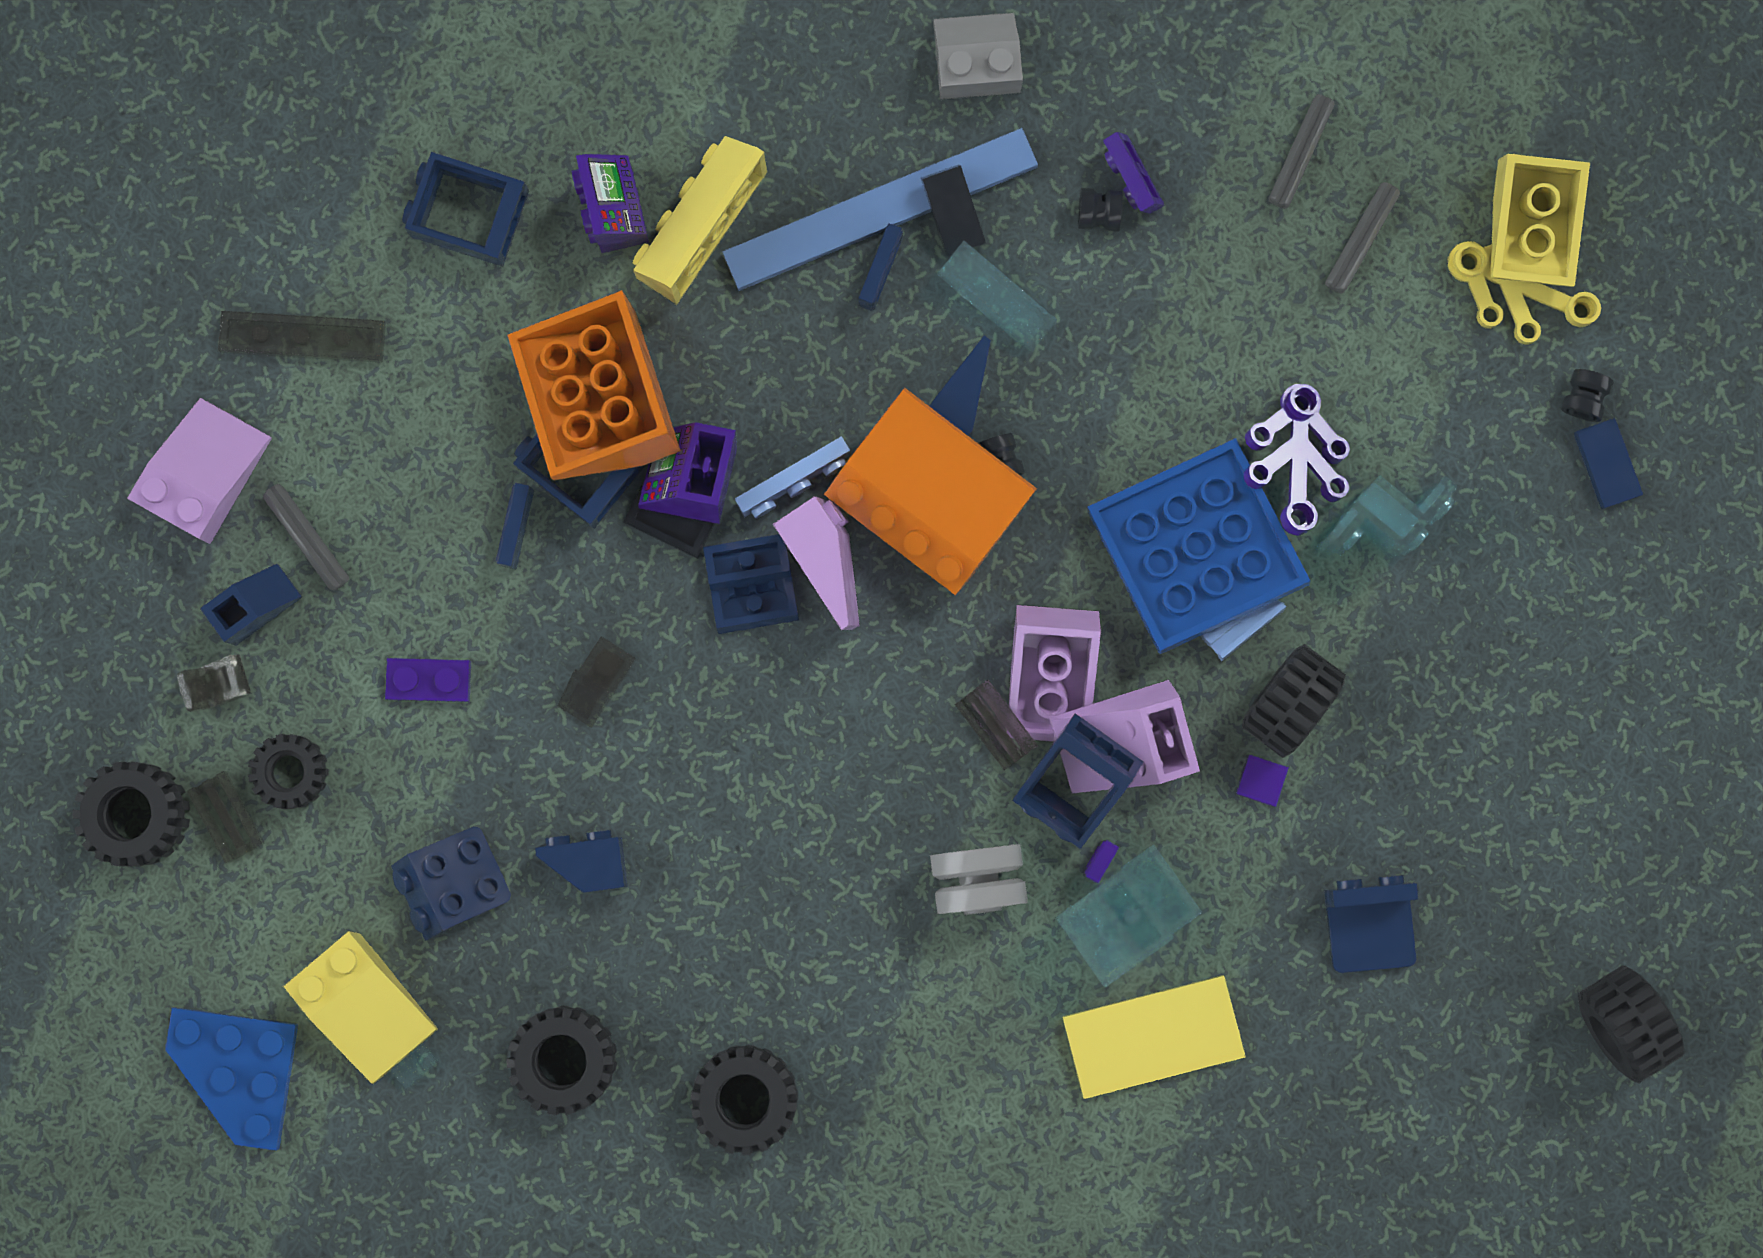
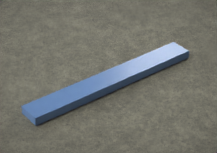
M1023 129L1013 131L722 251L738 291L886 230L888 223L898 226L932 212L921 177L959 164L962 167L970 195H973L1036 169L1038 164Z

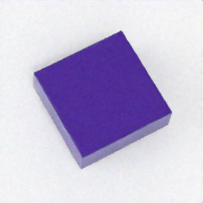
M1249 754L1247 755L1235 794L1276 807L1289 767Z
M1108 840L1100 841L1082 872L1083 876L1094 883H1099L1119 847Z

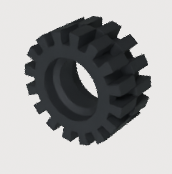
M279 734L273 739L268 738L263 741L264 745L261 748L257 747L253 752L256 755L254 761L250 760L248 767L252 768V774H248L249 782L254 784L252 790L255 795H260L262 797L261 801L280 809L302 808L307 806L309 802L315 801L319 797V792L325 789L327 784L324 783L325 777L329 775V769H326L325 765L327 759L320 752L321 748L317 744L312 743L310 739L293 734ZM290 755L295 756L303 764L304 776L298 785L292 788H284L275 780L274 767L281 758Z

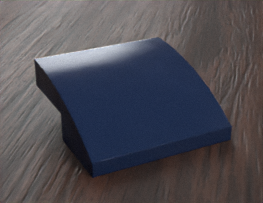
M780 534L703 547L718 634L799 620L787 546Z

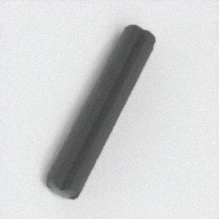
M1317 94L1312 100L1269 196V202L1274 206L1287 209L1291 204L1335 106V102L1331 98Z
M1383 182L1378 187L1325 281V285L1329 289L1342 294L1348 288L1400 195V190L1395 186Z
M280 484L269 488L263 494V499L326 586L333 591L344 586L349 581V576L286 489Z

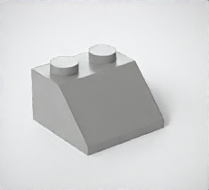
M1014 13L933 19L940 99L1021 93L1023 75L1020 42Z

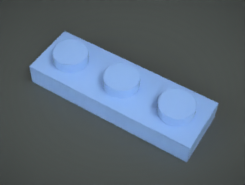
M841 436L735 498L736 504L744 517L753 514L755 519L773 510L776 507L774 500L788 493L793 498L812 486L809 480L822 472L826 477L839 472L846 464L844 459L850 456V449Z

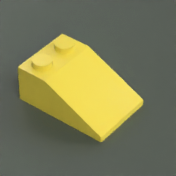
M1506 154L1498 159L1493 197L1491 278L1569 287L1575 286L1590 169L1589 162Z
M348 931L283 986L307 1017L371 1084L376 1083L438 1030L360 933Z

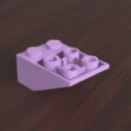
M1169 680L1050 717L1055 738L1058 737L1076 713L1142 760V766L1128 787L1162 784L1200 771L1180 696ZM1062 749L1060 755L1072 793L1109 790L1112 787L1113 783L1068 751Z

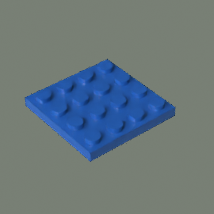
M1236 438L1087 507V512L1159 655L1310 584V579L1263 489H1253L1246 484L1244 472L1250 464Z

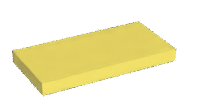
M1223 975L1062 1016L1084 1099L1246 1057Z

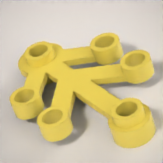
M1463 242L1458 244L1449 254V271L1457 280L1468 283L1479 309L1477 312L1478 323L1484 328H1494L1503 319V310L1498 304L1493 302L1485 280L1487 279L1500 285L1516 324L1514 329L1515 338L1521 344H1532L1541 334V327L1537 321L1532 319L1523 295L1565 313L1567 321L1576 327H1586L1593 323L1600 315V301L1592 293L1580 292L1571 297L1541 283L1491 278L1492 244L1482 247L1475 242ZM1462 257H1472L1475 261V267L1473 269L1464 268L1461 263ZM1582 304L1586 307L1587 316L1585 318H1579L1575 315V305ZM1485 309H1493L1496 312L1497 319L1495 322L1485 320L1483 316ZM1522 325H1530L1534 329L1533 338L1528 339L1521 334Z

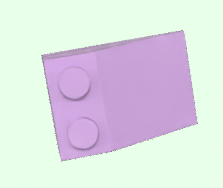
M200 398L148 462L127 499L191 535L211 544L272 438Z
M815 496L773 525L841 630H853L859 626L850 537L844 527L849 521L837 504Z
M1016 606L1006 738L1055 741L1056 738L1050 717L1093 704L1101 634L1099 611Z

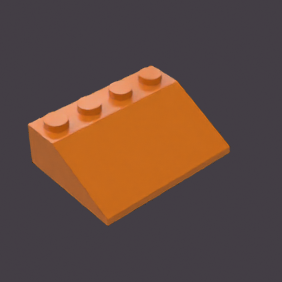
M622 290L508 334L552 480L643 466L681 451L636 311Z
M904 388L846 462L824 495L956 595L970 580L1037 488Z

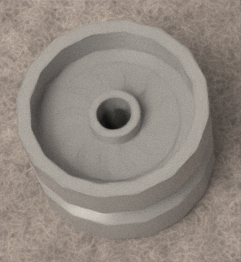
M1020 844L930 855L933 877L939 880L959 877L960 884L943 887L935 892L937 914L963 911L964 915L1000 911L1003 906L1028 903L1025 881L1019 878L999 880L998 872L1018 870L1023 865Z

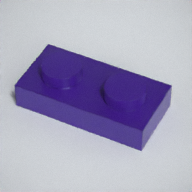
M1115 132L1103 141L1108 149L1104 153L1105 159L1115 174L1120 173L1127 185V187L1123 188V192L1132 208L1135 210L1139 208L1141 212L1152 213L1165 206L1128 135Z
M387 658L385 699L470 702L471 661Z

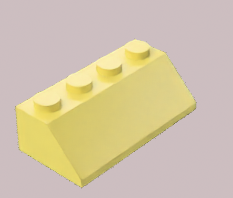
M727 136L723 138L719 145L713 143L709 147L701 161L704 167L695 179L692 176L688 178L679 192L678 197L681 198V201L673 212L667 210L656 226V231L659 233L651 245L645 243L634 257L633 264L636 267L633 271L638 280L676 305L678 304L766 175L765 155L759 148Z

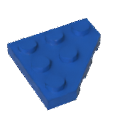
M177 1007L172 1008L165 1050L233 1143L240 1146L269 1150L280 1149L298 1024Z

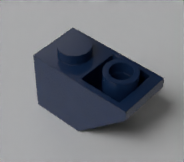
M275 564L234 583L201 607L200 610L224 642L237 646L300 600L302 595L280 565Z
M611 830L586 833L587 841L576 843L570 842V835L545 838L546 846L535 848L536 857L581 892L628 887L622 837L612 838Z

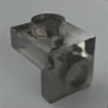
M240 654L229 655L200 668L183 670L177 673L180 693L189 712L213 709L252 694Z

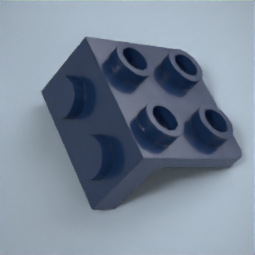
M471 827L409 853L391 865L395 887L405 896L411 909V922L415 929L422 933L425 941L457 924L503 905L511 898L509 888L485 836L478 827Z
M1397 875L1378 877L1379 885L1363 887L1362 879L1337 881V889L1324 890L1332 966L1335 971L1346 973L1410 967L1415 964L1416 950L1410 901L1418 900L1417 883H1404V876Z

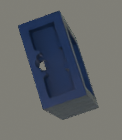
M431 152L428 162H422L418 169L416 185L419 188L414 201L409 200L404 209L402 222L406 224L405 230L412 238L503 267L529 194L525 182ZM444 174L503 193L485 246L426 227Z
M538 434L534 438L527 436L520 443L514 453L517 459L513 462L518 470L593 529L597 527L645 467L643 465L612 471L583 507L533 467L543 455Z
M1075 713L1030 773L1012 801L1021 806L1027 815L1038 818L1052 828L1062 840L1071 842L1081 849L1134 780L1143 761ZM1062 749H1065L1113 783L1089 817L1039 782Z

